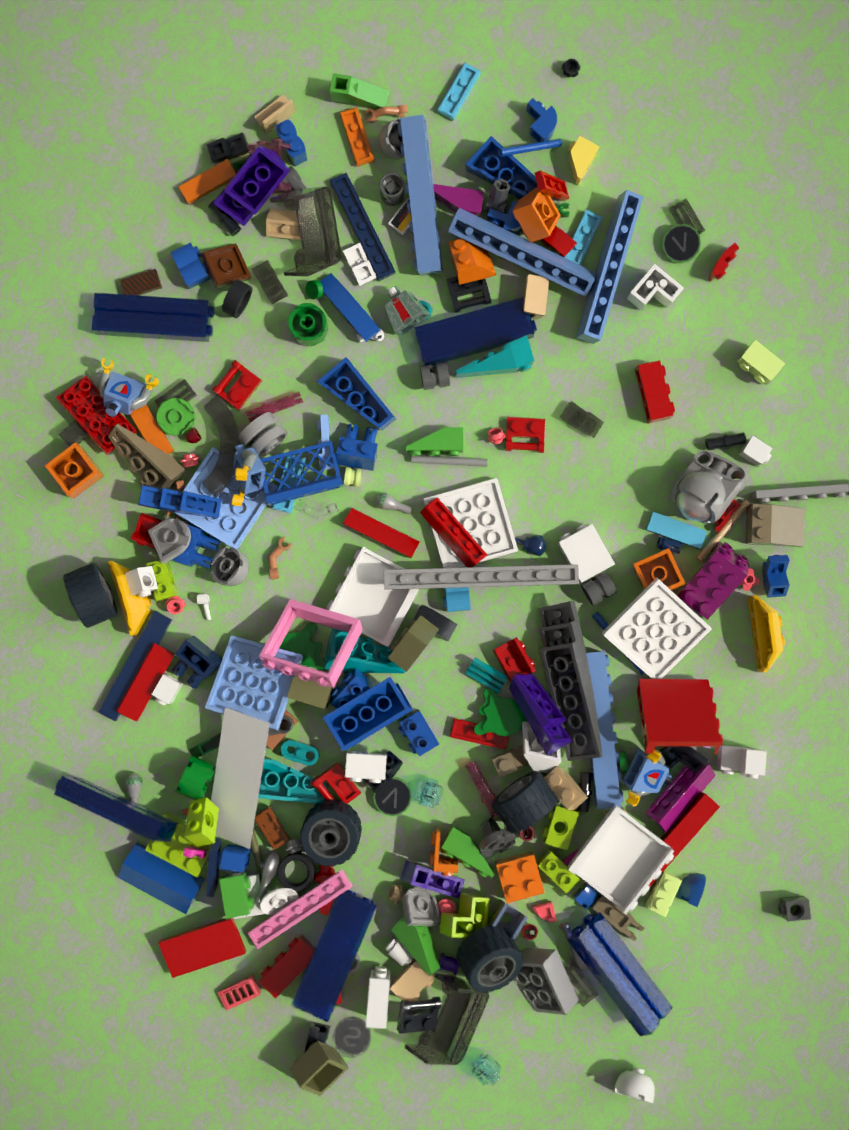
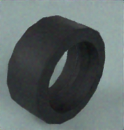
M239 279L236 280L224 298L222 311L234 318H238L245 310L251 298L252 286Z
M302 852L290 853L285 856L280 862L277 872L281 885L284 888L295 891L306 889L315 876L313 860ZM300 860L307 866L308 875L303 882L293 883L286 878L285 868L289 862Z

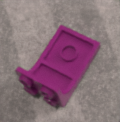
M719 541L708 560L677 596L708 620L748 576V559L742 554L738 555L728 543Z

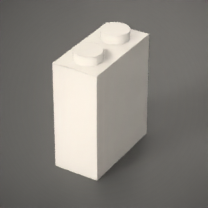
M586 523L576 528L577 533L573 535L567 533L560 537L561 541L557 543L568 565H578L579 584L615 564L593 524L589 526Z
M384 966L371 968L366 1027L386 1029L391 970Z

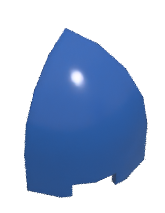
M699 873L690 874L683 879L675 896L698 907L704 892L706 876Z
M585 882L572 896L587 910L596 900L599 891Z

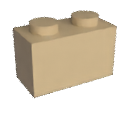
M555 767L544 777L554 794L567 810H575L588 798L563 767Z
M414 958L390 983V990L401 1000L416 1001L421 995L419 992L424 987L427 989L434 982V973L429 976L422 970L420 964Z

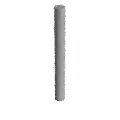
M438 456L411 457V463L487 467V459Z

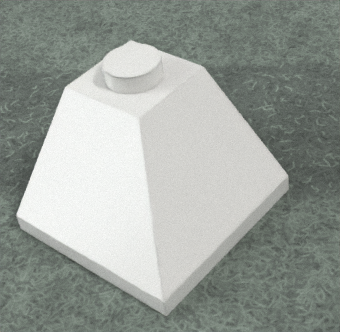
M524 721L522 723L524 756L534 771L549 774L561 763L560 749L547 756L529 723Z

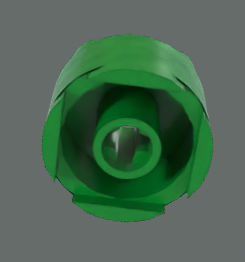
M300 304L289 315L288 326L297 343L304 346H314L324 341L328 332V323L325 313L315 304ZM307 322H311L310 327H306Z
M191 755L175 792L194 800L203 798L208 786L205 785V782H210L215 772V767H212L213 764Z

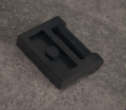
M457 277L446 279L455 313L472 306L492 303L485 278L459 285ZM480 291L483 293V296L459 302L457 298Z
M440 997L410 1002L409 1000H401L397 1024L399 1034L436 1030L438 1012L441 1008Z

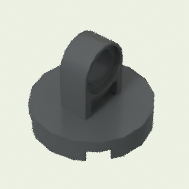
M488 818L481 824L486 837L478 846L483 856H494L492 852L498 850L500 853H503L516 843L515 839L517 837L515 833H510L508 829L501 830L493 818Z

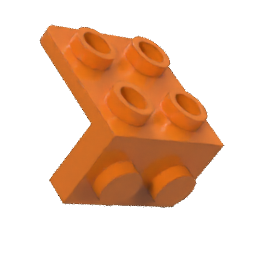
M436 827V831H432L431 846H434V851H430V866H433L434 872H441V875L453 876V873H458L457 859L439 858L440 827Z

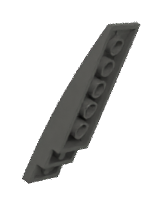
M575 601L540 607L538 609L543 627L539 628L544 646L540 648L552 700L566 718L562 727L572 739L569 744L564 746L567 760L601 758L602 748L597 711Z

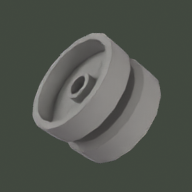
M266 412L252 421L240 433L238 439L245 447L251 446L250 448H254L261 459L279 446L288 433L281 425L275 426L276 418L271 412Z

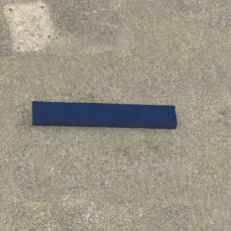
M347 172L331 179L330 184L378 281L396 274Z
M156 610L154 611L99 710L100 714L113 721L118 720L120 713L116 711L153 643L160 644L173 619Z

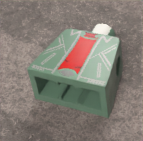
M397 286L388 290L392 300L385 304V310L395 334L404 335L430 316L428 310L412 292L407 290L400 292Z

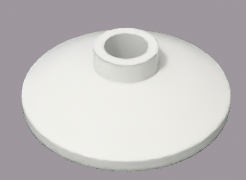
M289 888L273 890L262 898L260 903L261 910L265 914L273 916L297 900L299 895L295 890Z

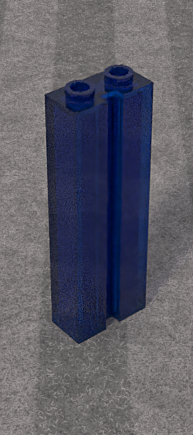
M95 293L93 308L95 311L92 319V331L96 335L209 342V336L212 337L213 325H210L211 318H214V306L211 305L209 300Z
M524 297L415 327V335L424 365L431 364L433 366L436 363L448 362L502 347L526 335L528 339L533 338L537 327L535 321L531 320L530 314L523 312Z
M62 776L56 784L54 795L154 842H171L178 825L177 822L82 778Z
M346 890L337 897L290 1005L325 1022H328L377 907L371 899L366 897L361 899L355 896L356 893L351 890Z
M601 912L596 914L589 913L583 918V923L571 931L572 935L567 941L639 1036L651 1035L659 1026V1021L665 1018L673 1007Z

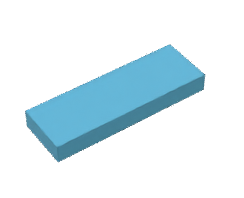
M464 63L438 107L437 113L454 121L478 80L481 71Z
M585 210L572 237L577 244L564 258L581 265L603 218L602 216Z
M286 457L284 467L290 469L295 460ZM299 458V460L303 463L306 462V458ZM297 462L292 472L301 477L304 465ZM284 469L282 471L280 481H283L286 474L288 473ZM290 474L285 484L291 487L296 486L299 478ZM295 499L275 504L272 509L292 514Z
M652 512L646 528L647 531L666 536L669 539L682 542L699 550L702 548L707 533L703 529L656 512Z

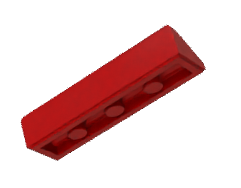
M438 497L420 511L424 519L467 568H473L487 556L486 552Z
M351 508L343 522V525L411 559L420 541L354 508Z
M153 643L116 710L118 713L136 722L139 720L153 691L174 656L172 651Z

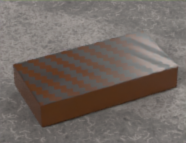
M156 269L120 280L126 299L162 288Z

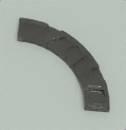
M218 394L204 405V409L211 416L218 429L220 451L214 469L202 483L216 498L223 492L234 473L233 448L239 445V434L235 419L229 407Z

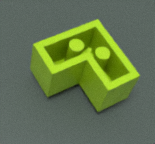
M461 893L459 913H442L440 933L453 938H466L475 930L487 926L490 898L479 894Z

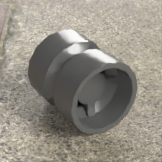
M388 173L380 181V196L386 205L396 206L404 199V181L396 173Z
M447 362L436 363L434 367L431 364L420 366L424 390L434 389L436 385L439 388L450 386Z
M606 572L597 575L595 581L590 579L581 584V588L592 606L602 602L603 597L608 598L617 593L612 580Z

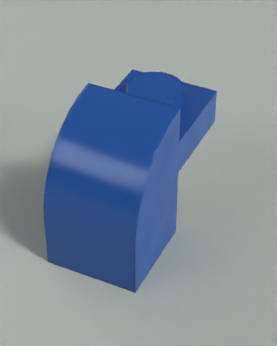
M532 98L527 103L526 111L536 121L531 125L529 134L537 142L548 141L553 136L556 128L557 113L552 105L545 110L544 105L540 101Z
M512 201L508 214L493 209L489 210L487 215L488 222L503 227V229L514 234L522 230L521 225L513 214V209L517 202Z
M788 555L768 556L767 562H763L762 576L767 598L787 595L790 586L786 574L789 564Z

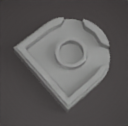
M166 519L148 530L159 559L163 564L182 554L189 546L191 540V532L188 525L179 519Z
M414 886L405 892L403 896V909L407 926L438 927L441 925L437 901L434 896H431L426 891L427 889Z

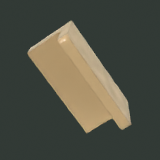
M283 94L254 116V118L267 134L277 124L295 113V106L293 101L288 100Z
M270 209L266 218V236L304 240L307 213Z
M529 274L526 277L523 312L530 313L531 318L538 320L545 316L549 279Z

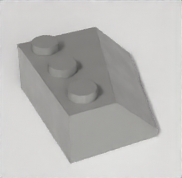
M538 948L521 950L523 966L514 982L518 981L523 986L522 993L536 1012L566 1015L579 999L555 949Z

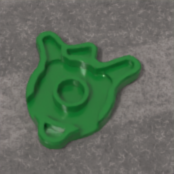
M310 622L302 631L285 636L279 649L301 654L303 656L302 666L324 669L325 660L320 656L322 644L312 641V637L317 630L316 624Z
M487 688L483 692L485 703L478 709V713L484 716L485 719L474 727V733L478 736L485 733H494L498 736L507 737L521 730L522 723L524 721L527 722L515 700L500 697L492 689Z

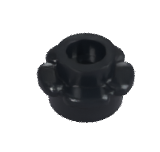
M568 59L562 65L563 74L566 77H576L579 74L578 71H580L578 61Z

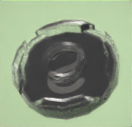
M354 1016L346 1017L339 1021L334 1028L332 1036L336 1051L347 1058H356L365 1054L370 1047L372 1038L371 1030L366 1027V1022Z

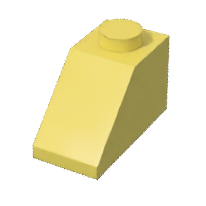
M579 136L577 141L573 140L568 149L570 151L568 160L575 184L577 185L580 184L599 149V146L582 136Z

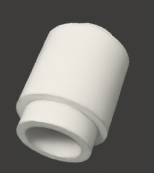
M395 936L385 947V950L388 951L387 954L401 966L404 964L408 965L414 958Z

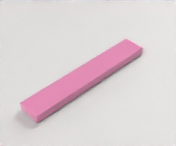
M342 869L247 933L255 947L259 949L353 885Z

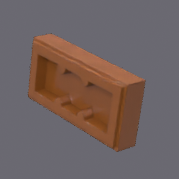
M271 806L255 815V822L273 850L291 839Z

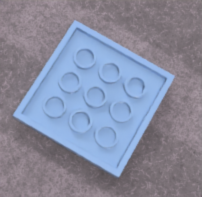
M212 447L183 491L222 499L219 517L210 518L173 513L228 547H234L238 550L267 506L264 487L261 490L244 496L241 506L231 505L233 494L239 495L238 489L240 487L233 469L234 460ZM269 482V492L276 491L278 486Z
M231 635L205 709L224 715L226 707L270 723L269 728L278 731L289 700L287 695L294 675L288 676L281 671L269 670L263 666L259 655L265 644ZM278 649L275 655L276 658L301 665L303 659L301 654L283 649Z

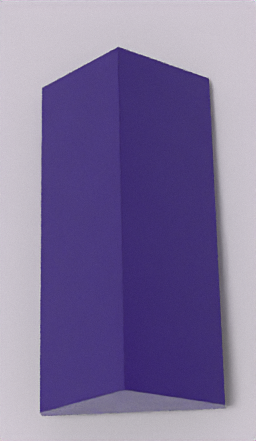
M258 145L214 200L213 204L245 226L251 217L260 210L289 173L290 169L275 151Z
M515 675L512 678L509 690L546 755L548 756L569 744L572 739L562 727L566 718L535 675Z

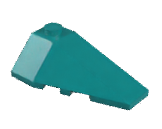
M527 335L504 345V348L499 353L493 351L488 353L481 362L478 359L455 370L456 378L514 373L517 371L525 372L531 369L534 358Z
M331 628L325 653L324 669L330 670L348 632ZM359 636L342 670V673H352L355 668L361 673L404 674L405 672L388 658L392 653L389 647L380 646L372 642L373 639L369 637L366 639L362 636Z
M264 759L258 798L316 804L325 800L317 788H313L310 784L311 780L314 779L313 777L276 760ZM323 783V785L328 790V784Z

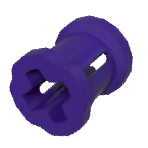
M441 953L439 958L441 968L438 971L445 970L453 972V975H457L459 969L457 958L448 957Z

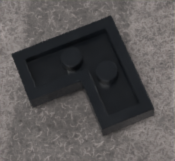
M664 746L660 750L665 759V765L669 770L681 762L697 773L708 762L706 757L691 746Z

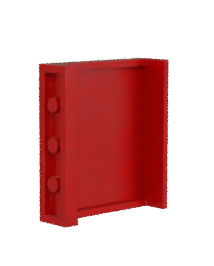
M639 679L636 692L645 753H654L655 746H713L714 754H718L719 747L723 745V736L719 734L720 721L715 715L717 706L712 700L714 692L713 687L709 685V679Z

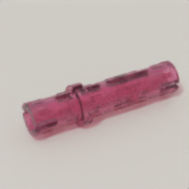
M298 391L265 405L263 403L261 407L246 411L247 416L255 414V416L248 418L251 423L266 412L274 414L303 403L302 398L294 400L301 396Z
M475 760L467 764L465 768L480 793L482 803H485L491 817L495 818L498 815L492 808V802L495 800L496 795L492 793Z

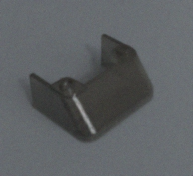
M328 187L289 191L270 198V202H283L286 210L296 211L302 248L297 250L294 256L296 267L285 271L284 276H310L339 263L341 248L332 195Z
M436 973L434 977L443 982L442 991L448 995L437 1019L436 1030L423 1032L419 1037L417 1045L406 1044L404 1048L427 1065H458L464 1059L489 1000V992L475 991L470 987L468 981L454 975Z

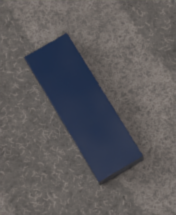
M215 838V843L211 844L209 850L207 897H213L218 886L220 864L217 862L219 852H221V838Z

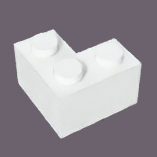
M654 264L630 292L627 300L642 310L654 297L666 308H669L684 287Z
M722 745L718 750L716 768L722 770L723 774H734V771H738L746 777L758 778V775H765L767 752L756 748Z
M349 750L346 757L345 777L350 778L349 781L361 782V779L364 778L369 779V782L381 783V780H385L387 754Z

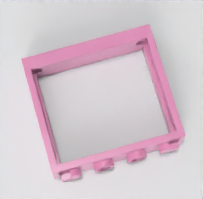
M290 599L259 657L263 666L269 670L275 669L288 676H297L303 681L310 680L322 687L329 686L334 688L363 630L360 619ZM296 617L348 632L328 674L275 657Z

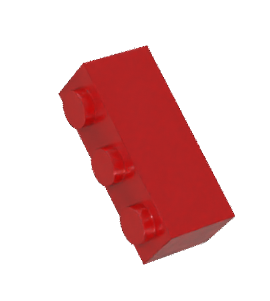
M660 360L638 365L635 368V373L648 424L670 419L673 413H675L674 403L670 402V386L665 382L666 370L664 365H661Z
M303 935L299 939L295 937L288 944L290 948L285 953L281 951L275 957V963L271 967L267 965L260 973L259 983L275 999L318 956L319 951Z

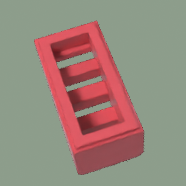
M254 974L219 991L218 995L225 1009L229 1010L259 996L262 991ZM246 984H249L252 990L251 993H249ZM239 987H242L245 996H242ZM233 990L236 991L239 999H235V996L232 992ZM226 993L229 994L232 1000L231 1003L228 1002L225 996Z

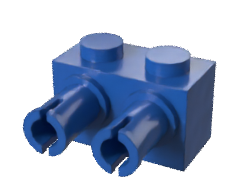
M348 424L345 437L339 438L336 451L338 465L374 471L378 446L375 443L378 431L372 428V433L370 434L371 427H367L364 440H356L359 427L354 424L352 431V424Z
M188 525L191 532L189 546L182 554L172 560L190 567L196 564L210 569L212 565L204 561L212 563L213 558L199 554V547L203 546L217 551L218 547L211 543L219 545L220 541L204 535V531Z

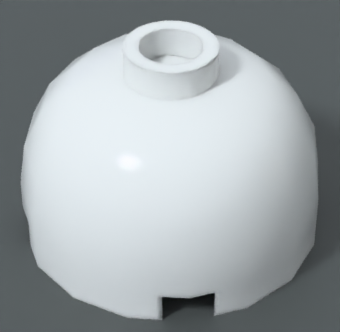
M633 1067L632 1071H624L619 1075L615 1083L614 1093L653 1103L655 1087L651 1078L644 1075L645 1070Z

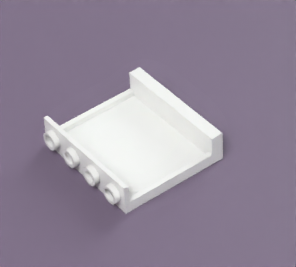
M363 546L361 550L358 549L353 557L356 561L352 567L349 566L344 574L346 579L343 584L339 583L335 591L337 596L334 601L330 600L326 610L360 619L363 629L361 633L389 647L419 589L384 590V570H401L404 568Z
M614 804L567 867L574 875L577 874L622 909L624 914H627L628 911L634 910L638 903L636 900L640 895L644 896L650 888L648 886L649 883L660 876L662 866L672 860L674 850Z

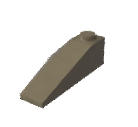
M119 424L115 425L108 436L122 457H126L130 463L129 469L131 472H136L140 478L139 484L141 487L144 485L158 489H169L185 471L170 455Z

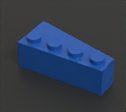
M490 136L465 164L466 170L492 185L495 180L504 179L510 185L509 194L518 199L523 198L538 187L535 175L513 155L500 157L498 150L504 147Z
M347 357L317 381L382 431L397 419Z

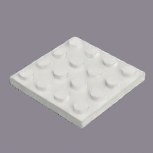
M497 478L424 498L425 506L435 498H439L486 552L487 556L480 562L518 552ZM432 528L443 568L466 567Z
M656 578L602 634L651 679H662L712 628L663 582Z

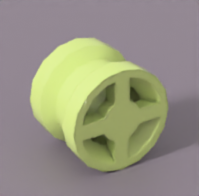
M346 467L344 486L354 485L359 488L362 469L357 468L353 470L350 467Z

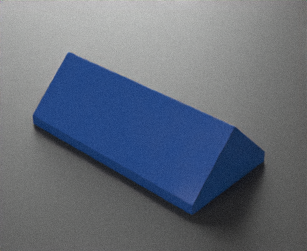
M389 677L327 714L323 719L342 751L409 712L410 708L392 678Z
M137 842L123 862L118 878L178 911L187 914L205 879L201 876L196 877L145 851L147 847Z

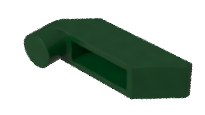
M221 733L189 749L191 755L199 758L218 748Z

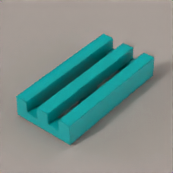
M476 657L465 673L499 693L508 679V676Z

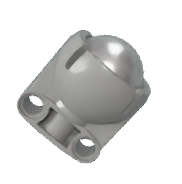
M705 450L699 451L695 454L694 460L674 484L671 493L672 499L686 518L706 524L714 523L720 519L737 494L745 488V471L721 456Z

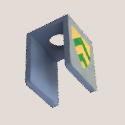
M501 900L488 922L493 927L499 925L506 928L511 938L515 940L528 917ZM504 912H508L511 915V921L508 924H504L500 920Z

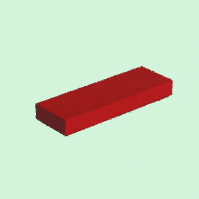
M541 170L534 173L540 192L561 201L569 199L565 181Z
M453 719L450 732L451 738L506 750L509 736L503 737L494 733H485L478 736L474 733V727L478 723Z

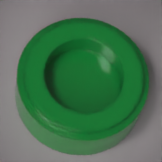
M310 280L306 284V294L310 299H319L323 295V286L319 280Z
M619 752L621 772L628 771L627 753Z

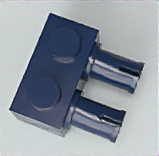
M192 636L185 639L175 653L180 659L172 668V672L178 671L175 675L182 677L188 666H190L195 671L186 682L188 685L192 683L190 687L197 689L203 678L205 679L214 674L223 658L197 637Z

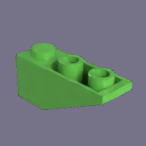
M333 73L330 96L331 101L379 109L387 106L389 90L352 76Z
M444 427L406 446V453H410V456H421V453H429V456H440V453H448V456H459V453H463V427Z
M452 825L441 844V848L444 849L443 853L451 858L456 856L461 859L460 863L470 868V866L478 869L477 873L486 878L489 875L493 878V869L481 854L471 836Z
M404 915L391 931L405 946L408 953L420 964L422 970L430 976L438 971L441 966L428 927L407 926Z

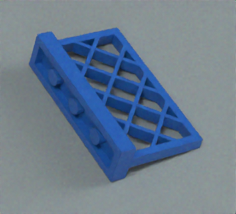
M332 441L260 459L262 463L272 462L276 465L271 474L265 472V475L269 476L266 481V477H264L263 482L265 497L269 506L343 487ZM321 448H330L331 454L327 460L318 456ZM308 452L313 455L308 465L299 460L302 453ZM285 457L295 460L290 469L280 465ZM316 457L325 462L320 472L310 467ZM297 462L306 467L301 477L292 472ZM327 464L335 468V476L327 477L322 474ZM278 467L288 472L283 481L273 476ZM309 469L318 474L315 481L309 482L304 479ZM290 474L299 478L296 486L291 487L285 484ZM271 478L281 483L276 491L269 492L268 483Z

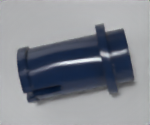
M666 536L659 537L657 541V548H660V551L669 548L671 552L680 554L681 550L676 547L682 548L683 546L682 542L667 539Z

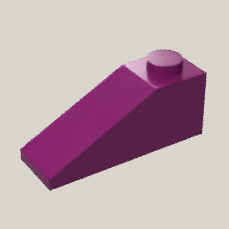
M433 184L435 199L455 213L461 208L481 217L484 191Z

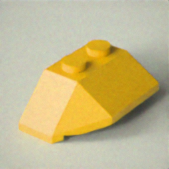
M109 561L108 564L129 635L136 636L139 634L151 611L149 607L152 606L149 596L142 598L139 595L131 596L125 573L131 570L117 562Z
M757 595L747 596L757 672L764 673L769 670L783 651L785 640L780 631L782 619L781 616H778V612Z

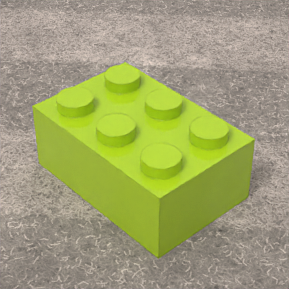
M167 812L161 818L145 851L198 877L209 860L211 844L198 847L208 850L204 858L184 856V850L188 845L197 846L184 837L187 821Z

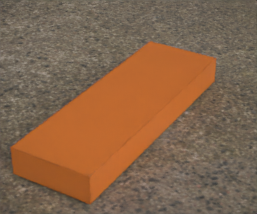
M358 108L340 112L356 166L359 167L375 162Z
M228 159L180 185L179 189L188 204H191L230 182L236 173Z
M147 404L130 414L148 443L168 455L175 451Z

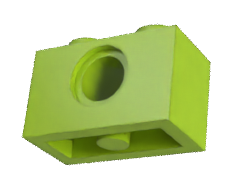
M160 560L147 563L146 567L152 566L158 586V589L153 590L156 601L162 602L179 596L170 562L163 564Z
M207 797L193 800L189 803L184 837L197 847L215 843L219 808Z
M556 804L547 815V819H550L548 826H544L542 831L544 843L568 851L579 812L567 810L566 807ZM563 822L564 828L561 831H556L554 829L555 823Z
M549 848L536 861L537 866L566 894L580 880L577 874L574 875L569 871L567 865Z

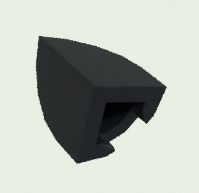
M311 1022L305 1052L317 1041L325 1044L331 1026Z

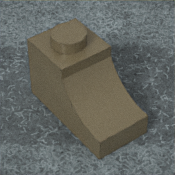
M523 745L491 757L499 778L518 771V769L529 764L524 756Z

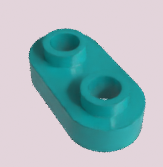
M288 740L281 747L282 756L297 763L311 766L319 759L317 748L296 740ZM289 746H293L295 748V751L293 753H290L288 751ZM312 752L313 758L308 759L306 753Z

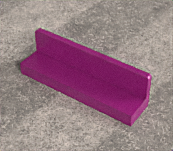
M707 763L697 773L685 766L645 812L646 815L658 823L663 831L667 833L715 777L711 766Z

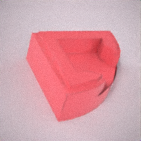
M552 901L533 906L535 913L540 918L548 922H557Z

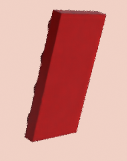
M87 376L56 397L58 403L106 455L116 449L108 437L115 425L119 424L130 432L137 433V430L120 412L115 417L109 416L106 413L107 407L104 406V399L100 397L99 389Z
M225 918L159 940L158 942L172 978L246 954V949L234 918Z

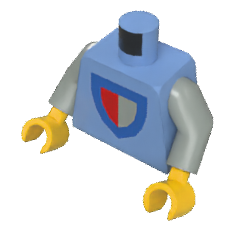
M103 358L101 365L104 371L101 372L99 391L100 397L104 399V406L107 407L106 413L112 417H115L118 412L130 415L134 410L144 407L153 392L151 390L152 387H156L159 384L158 378L155 377L154 381L150 383L152 375L147 374L145 377L146 386L145 383L113 371L109 374V371L114 368V363L111 359V364L105 366L106 359Z
M237 445L233 448V469L240 487L238 489L239 495L233 494L231 505L241 506L244 496L263 488L266 469L254 448L245 449L243 445Z
M640 749L637 750L622 781L632 790L628 792L629 798L625 801L628 804L636 806L641 796L658 793L663 784L669 785L671 783L672 776L668 774L669 768L665 765V759L659 750L654 749V753L649 754Z

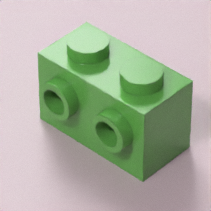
M246 872L222 876L219 881L226 919L250 915L252 908H254L253 896L249 895V889L251 888L250 877H246Z

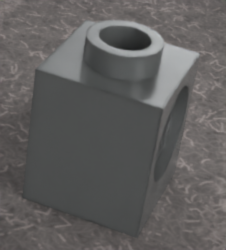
M804 896L780 898L781 904L778 905L779 914L786 921L811 919L808 898ZM796 904L797 910L794 913H790L791 906Z

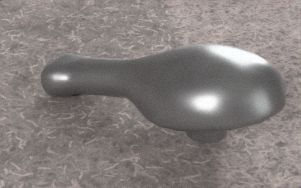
M274 850L270 852L266 861L260 862V869H263L262 882L254 899L256 904L261 903L269 883L278 870L280 859L278 853Z
M568 922L560 923L559 928L563 931L569 944V954L572 963L581 971L589 970L592 966L589 952L575 940L570 930V924Z

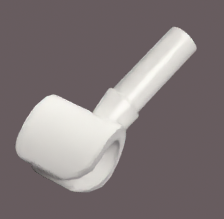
M198 594L197 604H204L206 619L211 620L208 605L209 596L207 594Z

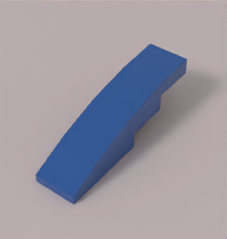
M332 273L320 281L323 286L324 295L365 342L380 331L376 323Z
M142 485L138 505L182 514L218 518L222 499L187 491L179 492L166 488L158 489Z

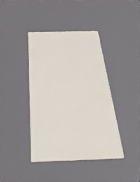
M225 707L211 802L219 808L216 836L250 849L270 723Z

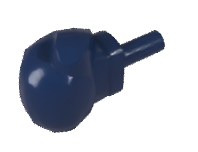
M535 534L531 538L527 537L526 540L515 538L516 543L524 545L523 550H527V552L536 556H541L545 552L546 542L541 535Z

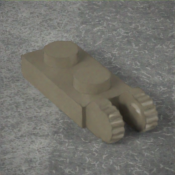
M602 894L591 906L593 910L633 941L637 937L627 929L628 925L632 923L638 930H644V927L630 913L624 914L622 909Z

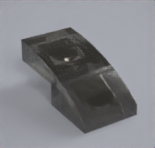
M268 260L251 269L272 305L288 296Z
M572 401L568 403L560 415L562 420L592 438L596 436L604 423L591 412H586Z
M76 421L59 434L69 446L75 442L80 444L87 436L90 438Z

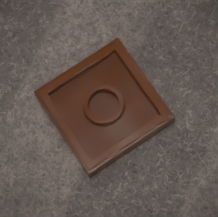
M237 243L202 252V259L216 289L232 285L238 279L241 281L251 279L250 272Z

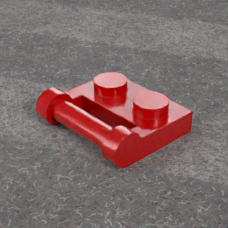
M234 360L231 363L232 367L218 385H214L211 390L240 411L262 380L238 361ZM239 370L242 375L226 394L223 389Z
M507 417L505 451L529 450L544 453L545 419ZM512 437L538 439V443L512 442Z
M336 762L310 782L313 788L316 787L325 800L334 799L323 785L325 780L332 786L341 798L340 800L346 804L361 794L353 781H349L350 778L345 777L346 771L339 762Z

